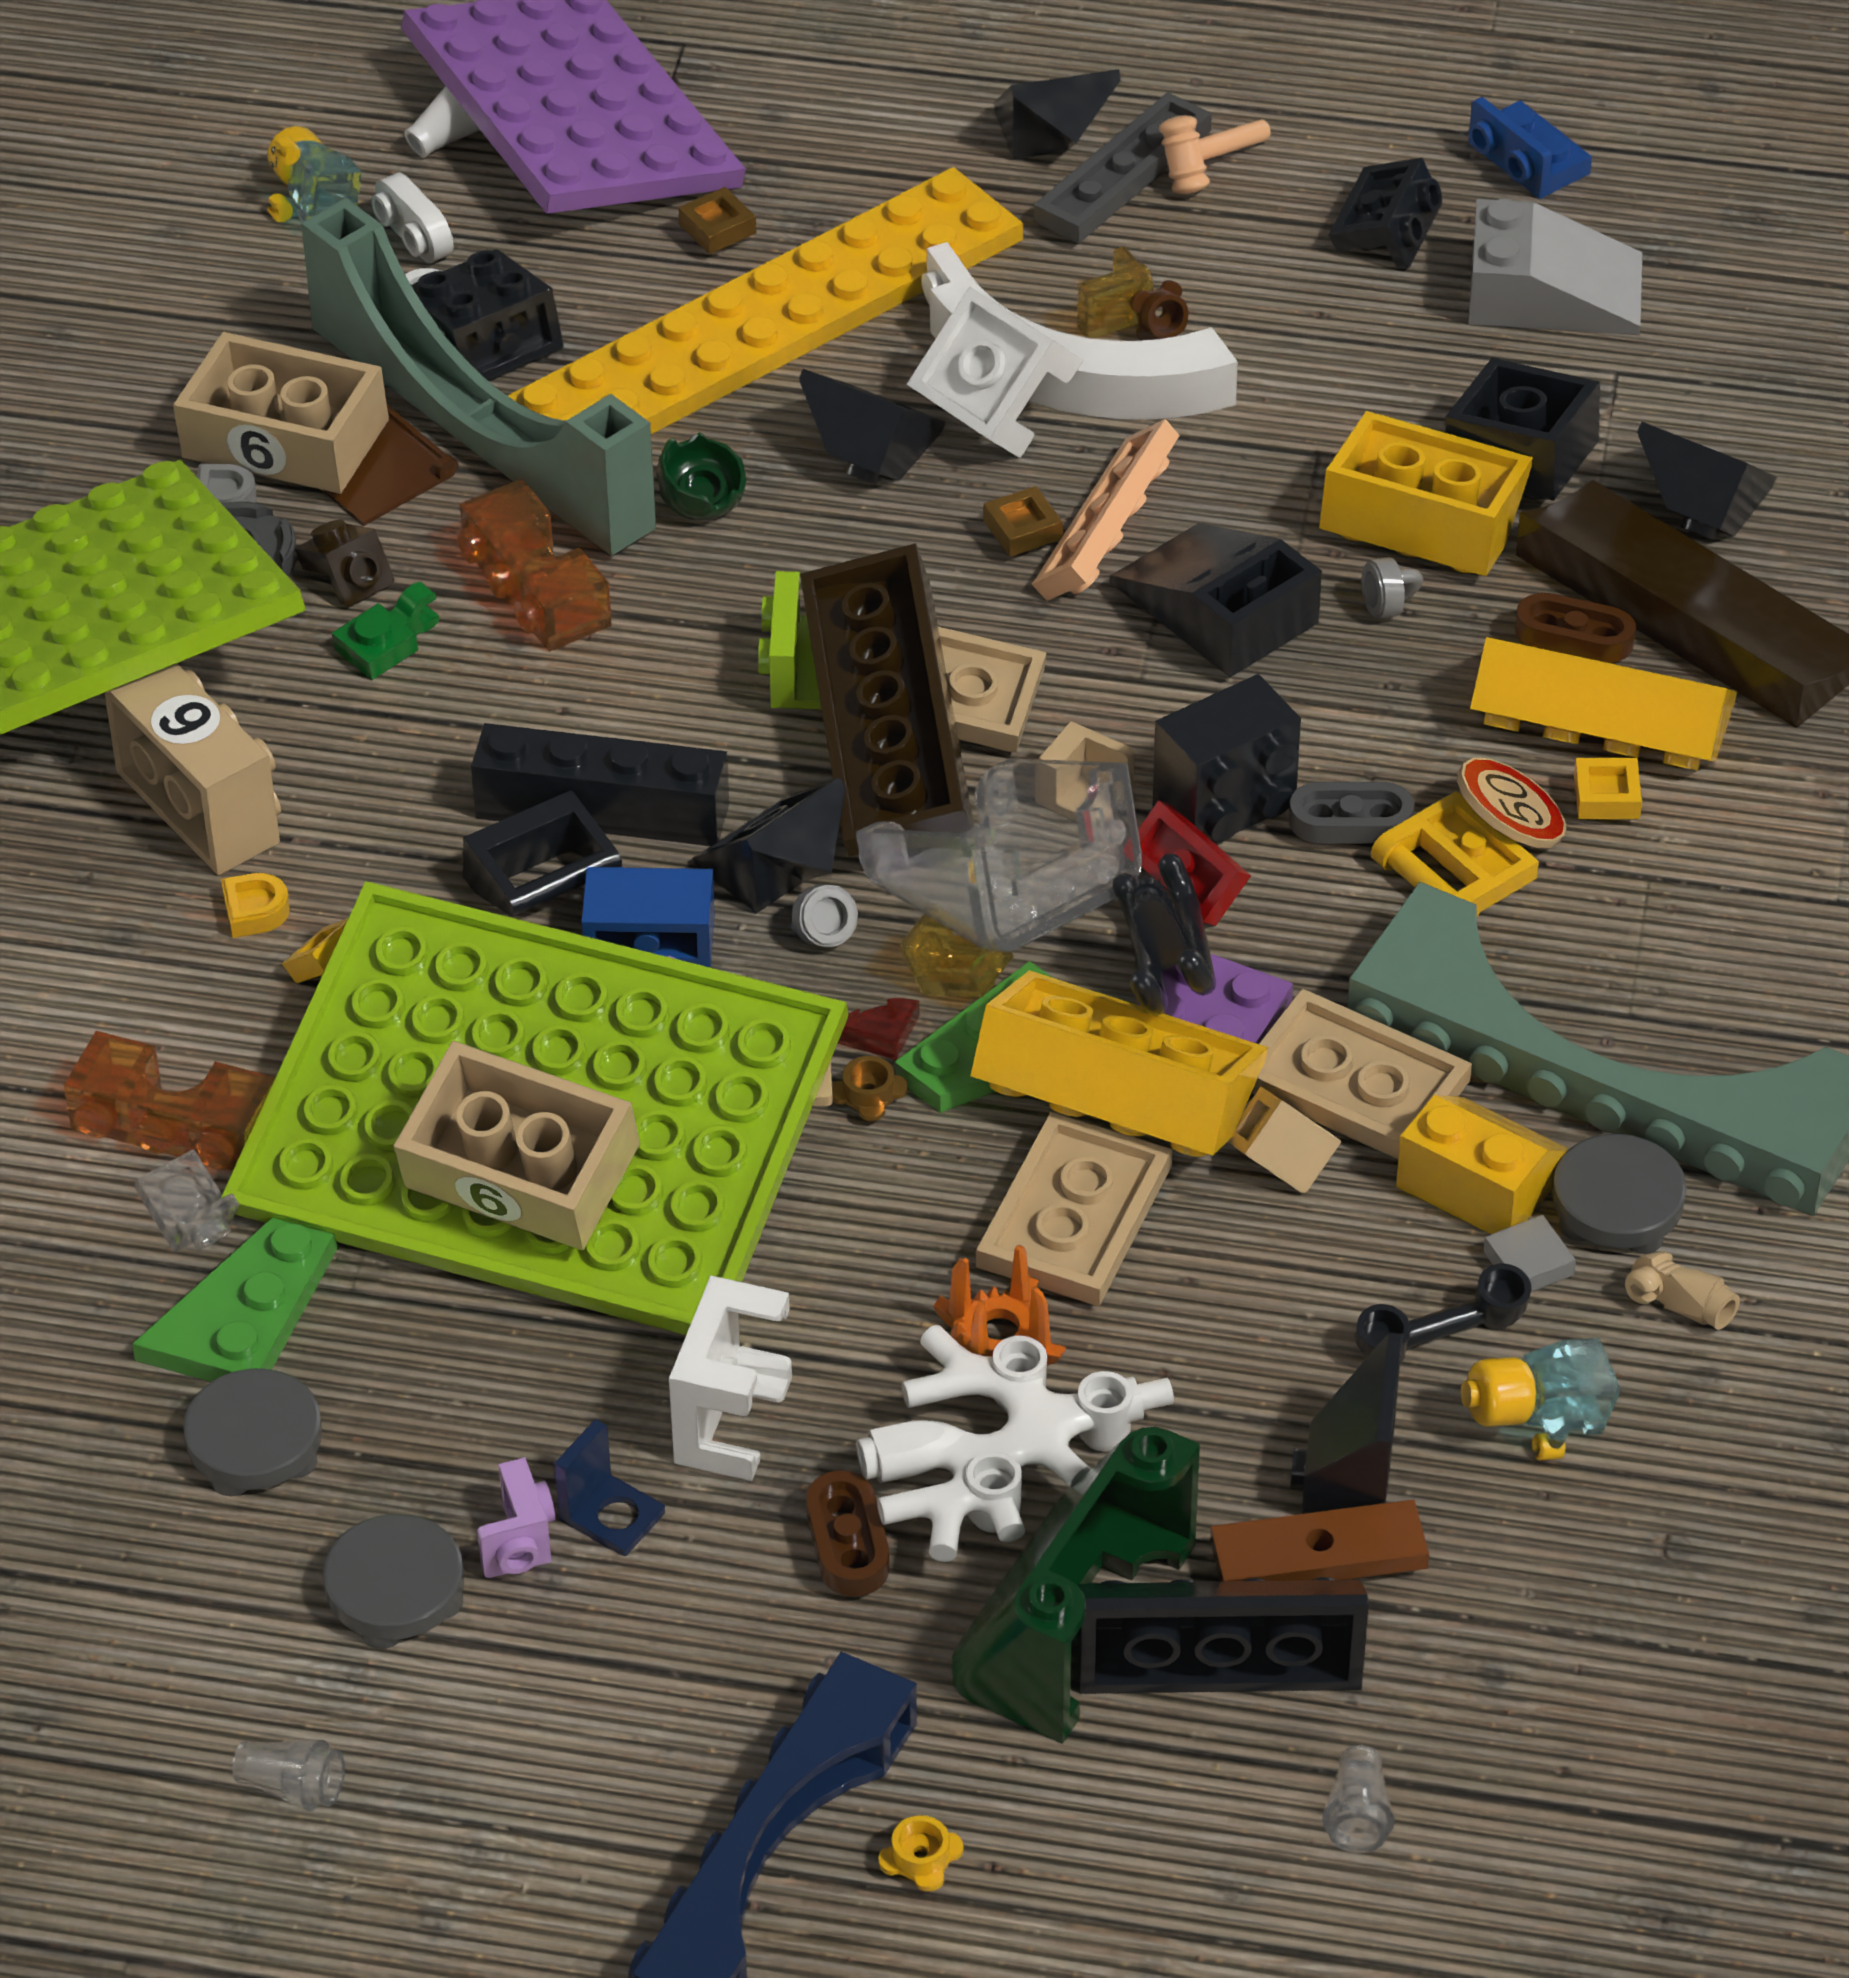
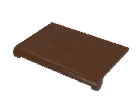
M388 405V422L343 492L339 494L322 490L363 526L446 481L458 469V462L452 456L444 453Z

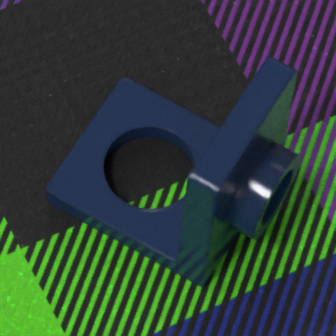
M597 1419L583 1431L555 1462L554 1478L557 1486L559 1520L622 1556H627L665 1514L664 1504L611 1475L608 1426ZM612 1503L629 1504L638 1512L636 1521L623 1529H611L604 1526L598 1519V1516L604 1507Z

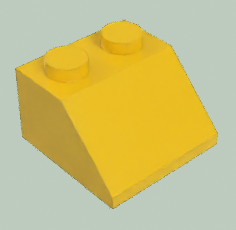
M1434 1094L1400 1135L1396 1187L1489 1234H1494L1525 1222L1531 1217L1553 1189L1557 1164L1569 1148L1465 1097Z

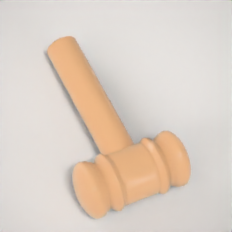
M1176 116L1162 122L1159 126V131L1164 136L1161 144L1165 148L1170 170L1168 176L1173 179L1172 191L1177 194H1192L1205 189L1209 185L1210 180L1204 174L1207 169L1204 160L1267 141L1271 134L1268 123L1261 119L1199 138L1200 134L1195 131L1197 120L1192 116Z

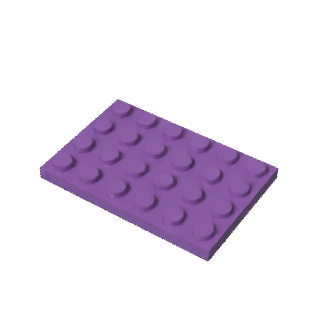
M477 0L471 3L453 5L432 4L427 8L404 10L402 31L546 214L711 192L723 187L727 189L742 187L746 168L607 0Z

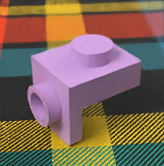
M525 1457L499 1464L502 1505L507 1519L483 1525L477 1530L480 1563L486 1578H493L504 1574H519L530 1570L534 1566L551 1562L548 1523L556 1519L554 1505L546 1481L534 1483Z

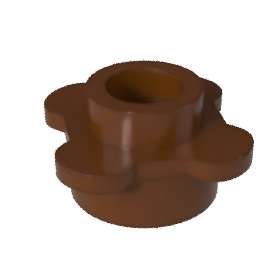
M1166 280L1158 289L1149 292L1138 290L1132 296L1130 307L1137 314L1139 326L1136 330V336L1139 341L1156 340L1158 337L1161 339L1175 337L1185 330L1189 312L1186 302L1181 298L1182 288L1177 282ZM1162 307L1161 315L1156 317V310Z

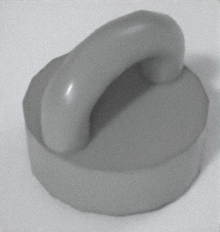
M1391 557L1370 559L1364 565L1361 576L1364 603L1369 613L1377 619L1400 615L1404 607V600L1414 595L1423 583V576L1418 570L1411 568L1400 570L1397 562Z
M818 884L808 887L798 895L793 905L791 930L812 946L834 947L841 945L852 936L857 926L858 911L856 903L851 895L839 886Z

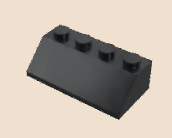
M1319 1577L1312 1580L1266 1581L1258 1578H1249L1241 1581L1196 1582L1188 1579H1179L1171 1582L1126 1583L1118 1580H1109L1101 1583L1078 1584L1085 1595L1086 1617L1078 1631L1080 1694L1362 1690L1369 1602L1368 1594L1360 1580H1336L1328 1577Z

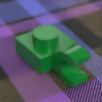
M416 582L402 592L395 607L390 612L381 604H375L332 632L334 650L371 681L418 651L416 635L432 629L440 621L439 615L427 606L437 599L436 593L422 582Z

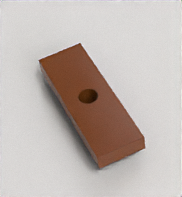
M1415 1499L1214 1525L1210 1529V1543L1220 1582L1241 1581L1249 1578H1258L1266 1581L1312 1580L1319 1577L1347 1580L1428 1569L1429 1551Z

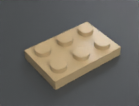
M938 627L958 739L1017 753L1045 669L1047 652Z
M1302 988L1259 1043L1269 1048L1252 1094L1255 1095L1261 1086L1310 1120L1398 1159L1400 1135L1434 1094L1458 1097L1470 1082L1472 1063Z
M1050 1112L976 1249V1267L1011 1278L1014 1250L1016 1245L1020 1244L1027 1251L1029 1276L1039 1280V1288L1100 1306L1172 1167V1149Z

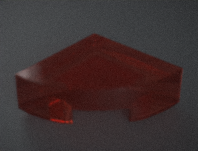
M906 998L887 999V1005L874 1007L861 1013L860 1009H856L849 1013L838 1044L897 1060L920 1016L919 1001Z

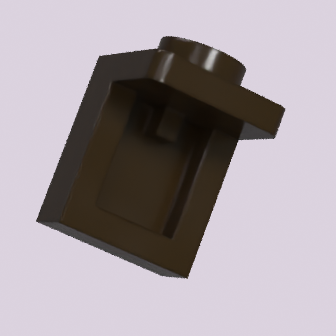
M344 520L330 521L312 530L311 535L313 539L294 548L303 570L329 575L338 600L342 605L352 606L394 583V576L376 530L373 528L347 524Z

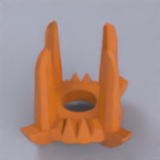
M1016 1245L1014 1250L1010 1292L1004 1290L999 1293L996 1287H992L987 1294L982 1289L979 1290L975 1297L971 1299L969 1260L967 1258H960L952 1268L949 1300L940 1295L933 1307L937 1315L952 1328L951 1336L962 1347L974 1354L993 1356L996 1345L1002 1340L988 1337L987 1321L995 1318H1004L1017 1325L1018 1331L1013 1336L1031 1337L1044 1346L1047 1353V1365L1057 1363L1066 1350L1064 1346L1051 1343L1048 1302L1043 1292L1038 1288L1039 1280L1029 1276L1027 1251L1024 1246Z

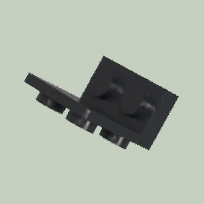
M500 250L476 252L461 264L444 271L429 272L421 276L418 282L411 284L423 306L440 330L445 333V336L486 380H491L564 348L552 287Z

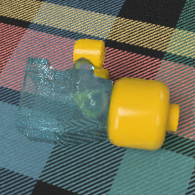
M293 126L285 128L275 135L267 151L268 162L281 181L288 185L292 201H288L282 194H273L268 198V202L272 207L267 206V211L277 222L283 223L291 217H298L302 223L344 198L358 206L357 198L360 192L362 172L350 157L325 147L319 138L305 127Z
M1600 1338L1561 1340L1524 1354L1521 1359L1517 1357L1491 1358L1475 1362L1468 1372L1467 1380L1462 1383L1461 1399L1463 1405L1469 1408L1473 1419L1483 1427L1512 1426L1527 1422L1529 1426L1543 1428L1545 1433L1535 1434L1532 1438L1531 1447L1533 1451L1539 1450V1453L1535 1455L1537 1460L1563 1459L1566 1449L1565 1441L1570 1429H1582L1585 1435L1603 1433L1621 1388L1612 1366L1609 1364V1359Z

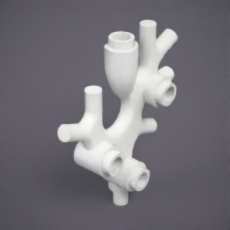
M933 1325L924 1332L920 1344L943 1365L944 1369L934 1375L902 1381V1393L907 1408L960 1396L981 1395L993 1398L1008 1413L1007 1423L1000 1430L991 1434H974L950 1424L926 1420L908 1421L875 1428L868 1431L866 1438L856 1440L857 1457L863 1477L866 1480L877 1478L880 1484L920 1475L937 1468L947 1469L953 1474V1478L943 1484L877 1498L878 1513L883 1525L918 1517L929 1518L933 1524L929 1554L937 1561L949 1562L957 1556L960 1527L966 1514L979 1529L990 1533L997 1532L1002 1542H1013L1023 1536L1025 1527L1020 1517L1022 1466L1031 1464L1045 1466L1054 1471L1069 1487H1072L1091 1468L1068 1447L1071 1438L1079 1434L1080 1438L1090 1448L1101 1452L1111 1451L1130 1433L1131 1422L1143 1420L1145 1410L1172 1405L1174 1403L1173 1389L1168 1378L1137 1384L1133 1376L1124 1378L1114 1372L1100 1371L1085 1377L1079 1385L1078 1393H1054L1046 1389L1047 1353L1039 1341L1027 1336H1011L996 1345L993 1356H982L971 1353L962 1347L940 1325Z

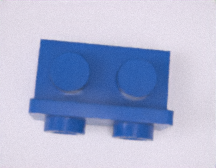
M1484 97L1472 101L1468 142L1480 154L1489 158L1509 174L1515 182L1520 183L1537 198L1541 199L1591 173L1592 156L1521 100L1501 110Z

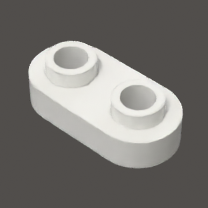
M397 172L377 181L375 185L376 195H373L371 199L374 213L383 226H390L403 239L407 250L412 256H420L426 263H432L452 254L454 248L453 237L445 217L406 175Z

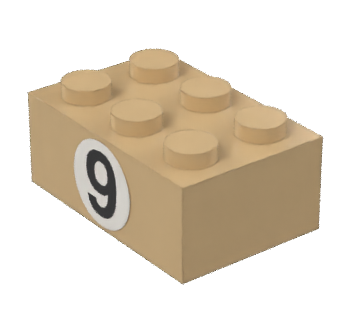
M222 332L173 404L182 458L208 464L239 465L248 469L252 474L339 494L343 492L389 420L382 368L380 366Z
M176 663L104 693L117 773L218 876L280 843L277 815L281 813V806L273 789L271 772L275 770L276 766L270 749L260 738L252 739L240 727L235 714L226 704L221 703L218 705L205 692L202 682L192 670L187 669L184 671Z
M452 1041L394 1144V1150L406 1188L584 1250L636 1153L640 1141L631 1102Z

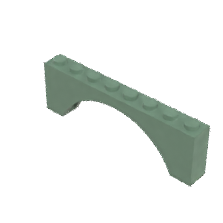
M347 198L301 223L313 330L354 361L380 366L382 368L384 384L610 556H613L656 529L651 428L649 421L612 394H609L568 420L550 418L524 407L486 380L459 353L440 330L409 283L381 223Z
M1422 882L1418 883L1349 979L1348 1009L1472 1063L1471 1074L1479 1079L1495 1083L1533 1099L1543 1106L1552 1107L1586 1121L1600 1130L1614 1134L1637 1136L1649 1140L1665 1149L1681 1162L1708 1172L1720 1180L1732 1182L1768 1197L1780 1205L1792 1207L1814 1217L1849 1161L1848 1055L1824 1047L1799 1060L1757 1072L1697 1076L1647 1070L1595 1054L1547 1028L1530 1015L1502 985L1490 966L1480 942L1476 904Z

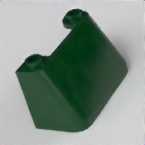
M1145 1427L1130 1432L1057 1500L954 1650L952 1655L953 1685L961 1696L980 1707L1060 1744L1065 1742L1080 1719V1702L1070 1696L1071 1642L1082 1627L1086 1617L1085 1595L1078 1584L1091 1583L1102 1567L1133 1581L1139 1572V1566L1153 1559H1167V1565L1180 1570L1196 1544L1199 1443L1170 1430L1158 1427Z

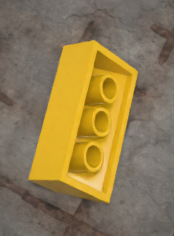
M1486 637L1470 709L1485 712L1484 725L1519 732L1521 720L1545 725L1544 738L1579 745L1581 733L1605 738L1602 749L1604 751L1638 758L1640 748L1644 746L1665 751L1662 762L1664 764L1699 771L1701 759L1713 762L1717 760L1737 692L1714 685Z
M1029 970L986 1004L970 1076L989 1082L992 1090L1006 1096L1022 1097L1029 1095L1050 1102V1108L1063 1115L1080 1117L1087 1114L1110 1122V1127L1121 1134L1136 1137L1150 1135L1169 1141L1170 1146L1179 1153L1196 1157L1206 1156L1207 1154L1213 1156L1233 1137L1264 1065L1269 1047L1164 1013L1153 1016L1145 1012L1139 1005Z

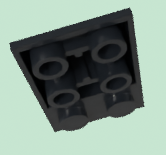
M1198 523L1110 575L1111 584L1228 677H1232L1319 623L1322 570L1282 539Z

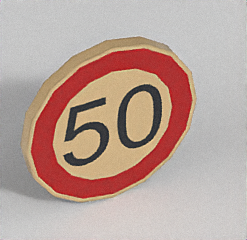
M1473 757L1464 762L1460 767L1457 783L1462 796L1472 809L1494 829L1517 842L1534 848H1551L1563 839L1567 824L1561 809L1550 795L1530 777L1510 765L1490 758Z

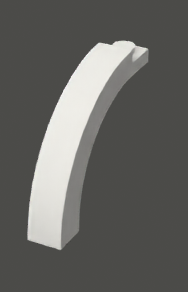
M948 242L927 248V273L922 274L921 284L925 298L930 304V332L935 338L944 327L969 286H971L1083 359V362L1068 383H1064L1047 372L1029 399V402L1085 416L1133 420L1185 417L1236 405L1238 361L1212 327L1181 336L1143 341H1111L1066 334L1031 322L995 301L970 275Z

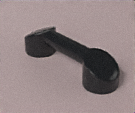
M1506 1263L1491 1265L1481 1273L1474 1299L1410 1321L1400 1309L1387 1304L1372 1305L1366 1308L1357 1320L1355 1330L1356 1344L1360 1351L1368 1357L1388 1333L1403 1334L1401 1363L1405 1358L1406 1350L1478 1325L1490 1330L1506 1328L1518 1321L1527 1309L1531 1295L1530 1279L1523 1270L1514 1265Z

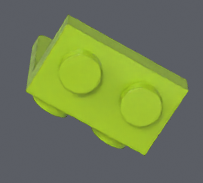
M775 571L774 596H762V632H771V638H759L758 673L770 675L771 708L822 709L807 616L801 615L800 572Z

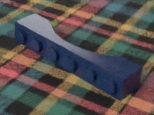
M842 1651L826 1675L818 1673L814 1676L806 1690L801 1714L792 1727L784 1725L777 1733L769 1752L768 1765L759 1779L751 1777L742 1787L735 1804V1816L724 1833L716 1831L707 1841L701 1855L699 1872L689 1887L681 1885L674 1892L665 1912L664 1926L653 1942L646 1940L639 1946L630 1964L628 1978H747L746 1951L742 1936V1926L750 1893L766 1861L787 1834L817 1808L852 1788L886 1775L917 1725L916 1682Z

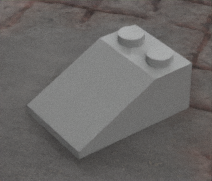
M1477 199L1468 325L1640 335L1641 251L1534 202L1513 201L1510 199Z

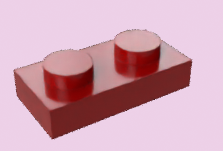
M1159 800L1123 850L1146 872L1153 876L1156 881L1160 880V884L1164 885L1166 890H1168L1158 867L1159 861L1162 856L1168 853L1178 855L1182 859L1195 888L1203 921L1213 926L1218 924L1251 877L1247 871L1176 808Z

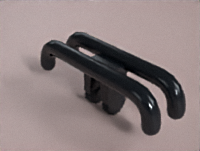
M1173 853L1162 856L1158 864L1159 871L1167 886L1173 904L1164 890V885H1160V880H1154L1153 876L1152 878H1147V876L1144 878L1138 877L1136 881L1131 874L1120 873L1114 878L1112 883L1113 891L1129 927L1137 971L1130 978V986L1143 1010L1153 1016L1163 1014L1168 1007V995L1163 970L1178 964L1188 986L1197 995H1209L1213 992L1216 985L1200 903L1182 859Z

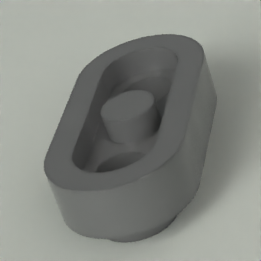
M1312 782L1299 787L1292 794L1290 799L1289 825L1298 837L1312 843H1375L1383 833L1414 815V800L1405 788L1390 782Z

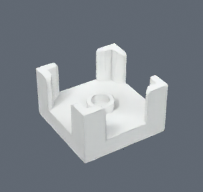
M969 286L907 385L990 441L1021 458L1034 438V432L1016 422L1018 416L1047 372L1064 383H1068L1078 370L1083 359Z
M710 1276L669 1376L674 1464L748 1481L753 1480L760 1462V1452L713 1441L712 1438L723 1412L748 1416L753 1404L752 1397L776 1403L784 1400L792 1380L791 1359L787 1356L740 1346L738 1313L772 1321H781L782 1318L787 1319L790 1311L788 1292Z

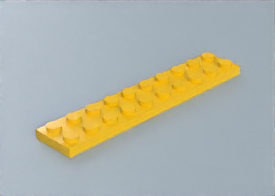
M952 167L507 396L536 413L559 420H568L609 394H612L649 421L651 434L923 293L921 277L922 274L927 273V248L948 242L965 268L969 269L1023 240V222L955 167Z

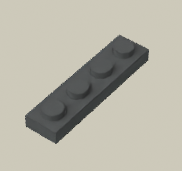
M1167 92L1034 204V222L1079 244L1168 168L1165 148L1161 144L1164 136L1159 131V126L1162 122L1176 116H1192L1197 120L1195 131L1200 134L1199 138H1203L1211 131L1212 113Z

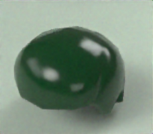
M700 432L690 439L678 443L674 437H671L666 441L658 459L656 475L661 498L672 511L689 520H708L725 515L738 506L742 499L747 483L743 461L725 443L706 438Z

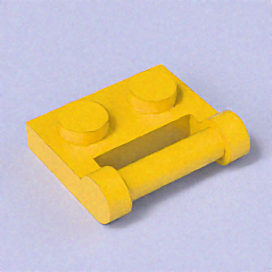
M1457 791L1383 833L1375 841L1370 852L1371 858L1387 871L1394 869L1414 887L1419 882H1422L1476 904L1477 917L1480 912L1536 880L1539 861L1515 840L1488 824ZM1421 846L1465 884L1466 887L1456 891L1411 851Z

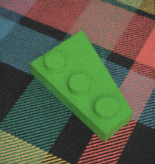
M1028 961L894 1062L895 1075L902 1076L907 1082V1089L940 1113L994 1093L995 1091L990 1088L989 1082L970 1076L985 1006L1029 970L1049 977L1052 976L1031 961Z
M272 1217L132 1344L135 1361L209 1382L225 1374L243 1369L263 1368L272 1370L338 1249L335 1234Z

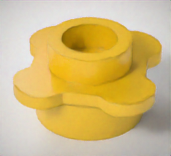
M924 1815L903 1819L895 1828L892 1835V1846L880 1851L878 1857L879 1867L887 1875L900 1874L915 1881L916 1887L921 1891H935L944 1884L943 1873L950 1862L958 1860L963 1855V1841L957 1834L948 1832L944 1824L933 1817ZM917 1852L928 1853L923 1858H918L914 1855Z

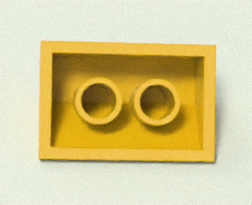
M1366 411L1326 469L1319 529L1339 534L1347 540L1364 541L1392 549L1406 557H1419L1451 566L1456 571L1462 573H1475L1487 576L1506 546L1532 467L1533 457Z

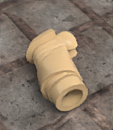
M1665 1251L1639 1257L1635 1260L1631 1272L1625 1280L1627 1294L1635 1302L1649 1304L1655 1299L1659 1300L1664 1304V1309L1676 1312L1702 1325L1709 1324L1718 1330L1723 1329L1731 1322L1740 1305L1739 1295L1732 1292L1724 1284L1722 1277L1699 1269H1688L1675 1264L1672 1254Z

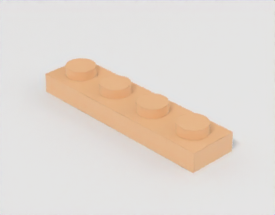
M1166 419L1125 438L1032 583L1046 601L1068 591L1074 595L1079 594L1087 589L1099 576L1100 570L1097 568L1099 562L1105 554L1110 552L1121 541L1123 532L1120 529L1125 521L1143 506L1147 499L1144 491L1150 482L1156 479L1170 463L1167 455L1180 435Z

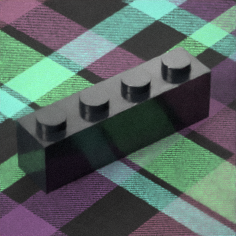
M484 723L471 764L476 819L501 821L572 790L605 834L711 846L720 840L729 807L727 751Z

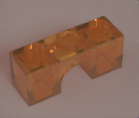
M522 478L459 504L462 529L457 531L456 537L462 555L468 563H477L485 573L493 594L499 599L504 597L514 609L517 621L523 631L527 634L534 633L548 652L612 626L609 582L580 547L562 555L554 556L551 512Z
M95 1031L65 1082L64 1091L71 1129L82 1131L96 1138L105 1137L136 1145L153 1153H166L200 1162L213 1169L233 1171L275 1077L215 1061L205 1079L197 1086L178 1092L164 1091L161 1086L156 1047L154 1045Z

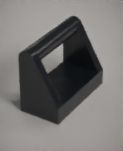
M572 790L463 837V878L475 894L511 917L584 885L587 867H622L619 852ZM570 850L583 857L516 888L509 880V878Z

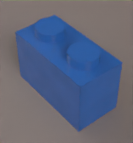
M587 867L582 913L583 936L666 957L670 955L678 960L711 967L715 918L713 869Z

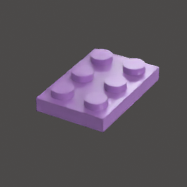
M1211 954L1216 985L1213 992L1209 995L1201 996L1194 993L1185 981L1178 964L1163 970L1168 995V1007L1164 1014L1257 1044L1262 1041L1292 1002L1293 983Z

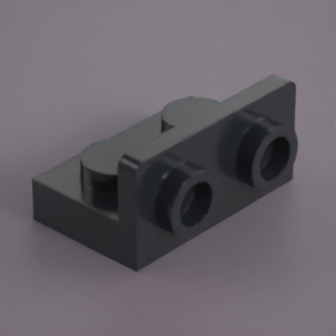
M1423 157L1363 167L1328 234L1336 252L1355 249L1370 251L1386 245L1397 269L1410 268L1442 205L1440 185L1431 177Z

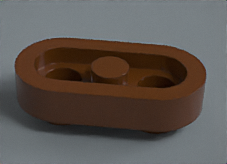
M1553 593L1529 595L1522 599L1517 606L1515 633L1528 646L1606 663L1621 661L1627 658L1633 650L1636 624L1627 612L1619 608Z
M837 1470L825 1473L811 1483L806 1495L807 1521L822 1579L831 1590L841 1595L858 1597L871 1594L885 1583L890 1570L889 1546L884 1526L879 1517L874 1489L866 1478L855 1472ZM837 1512H846V1513H849V1514H842V1515H840V1516H838V1517H836V1516L833 1515L834 1513H837ZM851 1566H860V1567H862V1568L851 1569V1568H848V1567H851Z

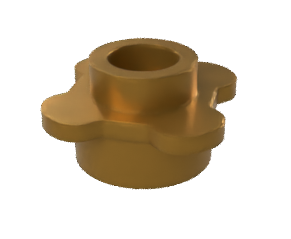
M877 1056L857 1057L845 1066L843 1081H836L832 1084L833 1102L840 1105H849L859 1113L863 1120L876 1121L884 1117L885 1108L894 1099L905 1097L907 1094V1082L902 1076L894 1075L893 1067L886 1060Z

